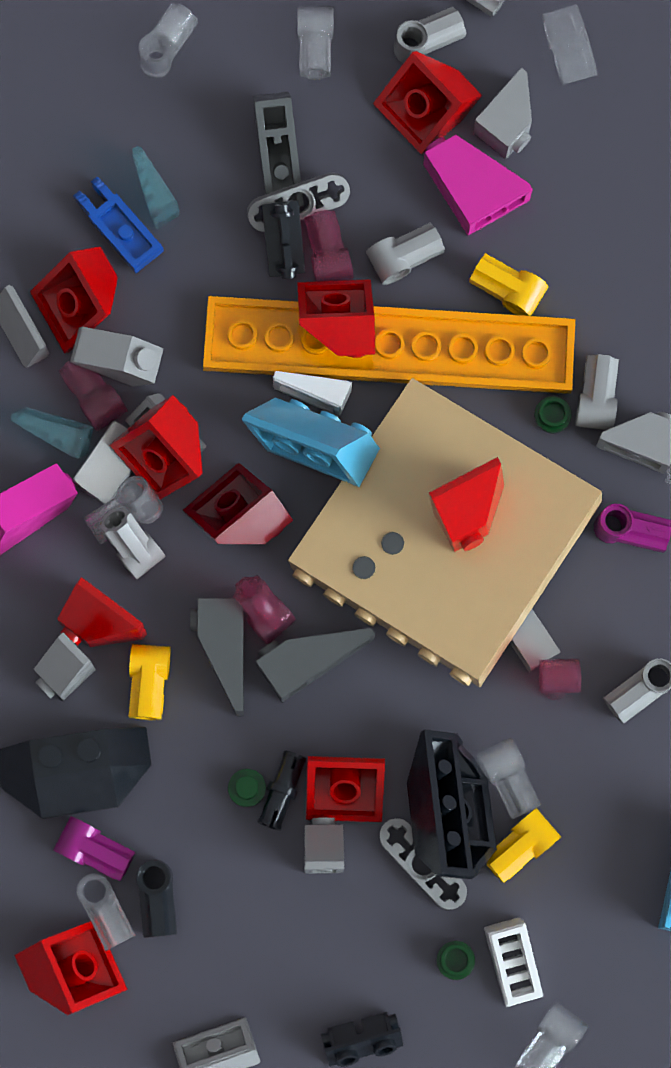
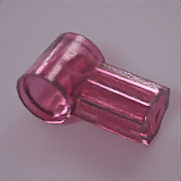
M323 210L305 217V225L313 254L311 255V262L315 280H353L354 274L347 247L344 248L335 211Z
M70 360L59 370L63 381L80 402L79 407L97 432L128 412L114 388L110 384L107 385L98 373L70 363Z
M258 575L254 577L245 576L235 585L236 592L233 597L249 617L246 619L249 626L267 645L296 621L291 611L272 593L265 581Z
M579 659L540 660L538 685L541 694H546L549 700L562 699L566 693H580L581 667Z

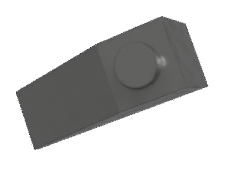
M289 91L253 96L265 194L301 182L292 101ZM302 192L293 193L289 197L288 201L298 200L299 207L304 206ZM281 198L276 199L275 202H281Z
M198 598V609H191L190 611L191 631H197L199 642L236 716H244L243 598Z
M372 628L288 639L281 644L275 640L258 652L261 658L256 661V666L283 703L375 639V632Z

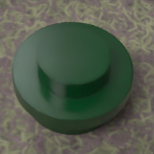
M556 396L542 399L537 404L534 412L536 424L547 433L563 431L569 425L572 417L569 404L564 399Z
M242 769L230 778L228 792L232 801L237 805L253 807L264 798L266 783L262 775L257 771Z
M451 941L444 944L438 951L436 958L437 967L446 978L460 980L472 972L475 966V956L472 949L464 942Z

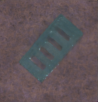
M136 146L132 149L135 168L152 223L158 229L179 216L178 202L143 149Z
M27 407L12 413V422L71 457L79 459L88 454L94 428L91 427L92 425Z

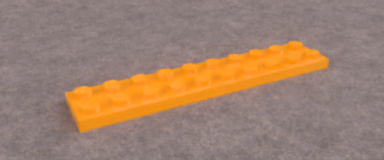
M208 296L203 359L204 371L274 375L275 371L332 379L406 384L409 383L411 378H414L424 385L571 394L575 319L374 306L375 355L351 358L348 356H337L299 325L298 301Z

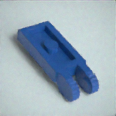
M96 177L90 183L94 191L105 201L104 204L96 209L89 198L81 191H78L73 197L80 208L87 214L89 221L136 274L164 252V249L117 193L114 195L103 181Z

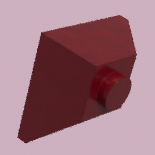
M237 463L183 509L184 513L218 544H266L272 538L278 536L293 521L274 492L240 463Z

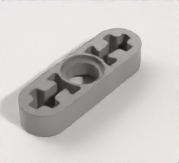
M329 172L253 199L248 205V220L253 228L265 232L264 223L261 218L254 219V215L259 213L258 207L262 204L276 203L275 200L281 198V202H286L296 192L305 193L309 200L306 209L300 212V220L340 207L349 198V184L342 175ZM329 181H334L337 186L342 185V189L337 191L338 197L336 199H332L329 194L318 197L322 204L315 206V197L310 191V187L316 186V191L319 193L328 189L327 183Z
M399 818L387 821L382 826L379 834L382 847L438 907L444 910H453L460 907L467 897V888L464 881L460 878L441 877L446 885L450 886L455 883L459 887L456 891L459 899L455 903L451 899L445 902L442 901L439 896L442 895L443 891L438 884L435 883L432 889L425 884V882L433 879L436 874L432 871L428 875H419L413 870L412 860L416 856L414 849L409 853L406 861H404L399 854L405 852V849L399 843H394L391 846L387 842L390 837L387 831L388 828L393 827L395 830L403 827L406 830L403 838L411 846L413 843L412 826L407 821Z

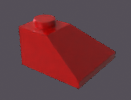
M414 51L373 104L420 154H424L427 151L426 148L432 142L444 137L466 117L482 97V94L459 70Z
M101 247L69 252L30 291L64 353H68L74 348L79 327L95 329L111 314L118 276Z
M371 279L297 282L299 325L337 356L360 358L365 355H375V315Z
M174 395L150 409L109 445L158 501L199 478L203 473L198 422Z
M498 457L429 492L433 513L454 552L461 548L464 551H468L479 546L484 541L483 537L489 534L504 488L502 465Z
M82 577L76 583L57 618L60 625L64 627L60 633H64L77 646L82 641L89 647L143 640L147 635L145 627L140 620Z
M97 919L43 939L14 955L29 991L66 1015L75 1013L128 990Z

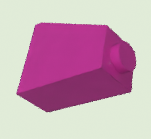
M454 135L447 140L445 137L439 138L426 148L427 151L424 154L423 165L468 236L530 201L533 189L527 181L459 136Z
M57 463L0 493V555L66 511L72 504L78 492L75 489L72 478L67 473H64Z

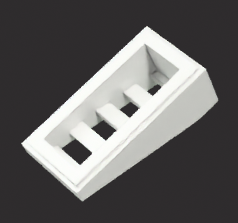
M275 371L273 376V387L275 390L336 416H341L352 390V382L281 371Z
M514 918L484 927L505 1006L509 1007L543 997L525 922L521 918ZM517 934L518 939L503 943L498 942L500 938ZM521 948L522 954L506 959L502 958V953ZM523 964L526 966V970L509 975L506 974L505 969ZM527 979L530 980V986L510 990L509 984Z

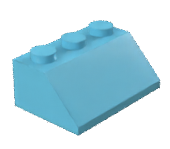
M273 398L248 411L242 418L244 424L268 452L360 487L380 450L371 437L372 432L365 426L354 422L351 426L341 423L338 417L327 411H321L320 414L312 412L308 406L295 399L286 402Z

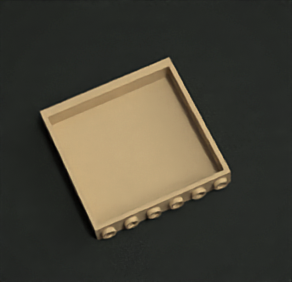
M411 378L372 436L380 450L360 487L341 481L288 559L292 570H294L292 576L302 584L311 587L314 583L325 590L323 595L334 604L342 607L346 603L357 611L354 615L361 621L372 627L375 623H378L388 630L386 635L399 645L405 646L408 642L420 650L418 655L429 664L437 666L440 662L451 669L449 675L461 684L468 687L472 682L476 686L481 687L602 503V491L414 378ZM498 457L502 465L504 488L489 534L483 537L484 541L479 546L468 551H464L461 548L454 552L433 513L429 492ZM396 532L403 537L404 547L398 554L391 555L383 550L381 542L387 533ZM359 557H369L375 563V573L368 579H360L353 572V564Z

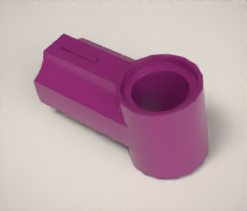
M614 503L608 505L596 517L594 532L605 543L613 544L620 542L664 553L671 536V520L632 511L622 504ZM607 516L616 517L621 523V531L610 530L605 523V518Z
M70 816L53 851L82 866L85 863L97 869L98 872L121 882L136 852L101 835L100 830Z

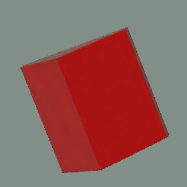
M308 756L306 820H312V818H335V821L382 822L385 758Z

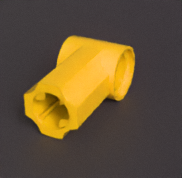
M486 253L478 262L469 280V283L501 300L502 305L508 311L521 316H532L548 289L546 282L537 275L525 270L518 272Z
M132 644L129 664V677L132 678L129 718L152 721L162 719L165 680H168L170 669V647Z
M537 808L511 829L512 833L496 846L497 850L486 863L487 867L502 883L512 878L533 857L537 859L561 838L560 834Z

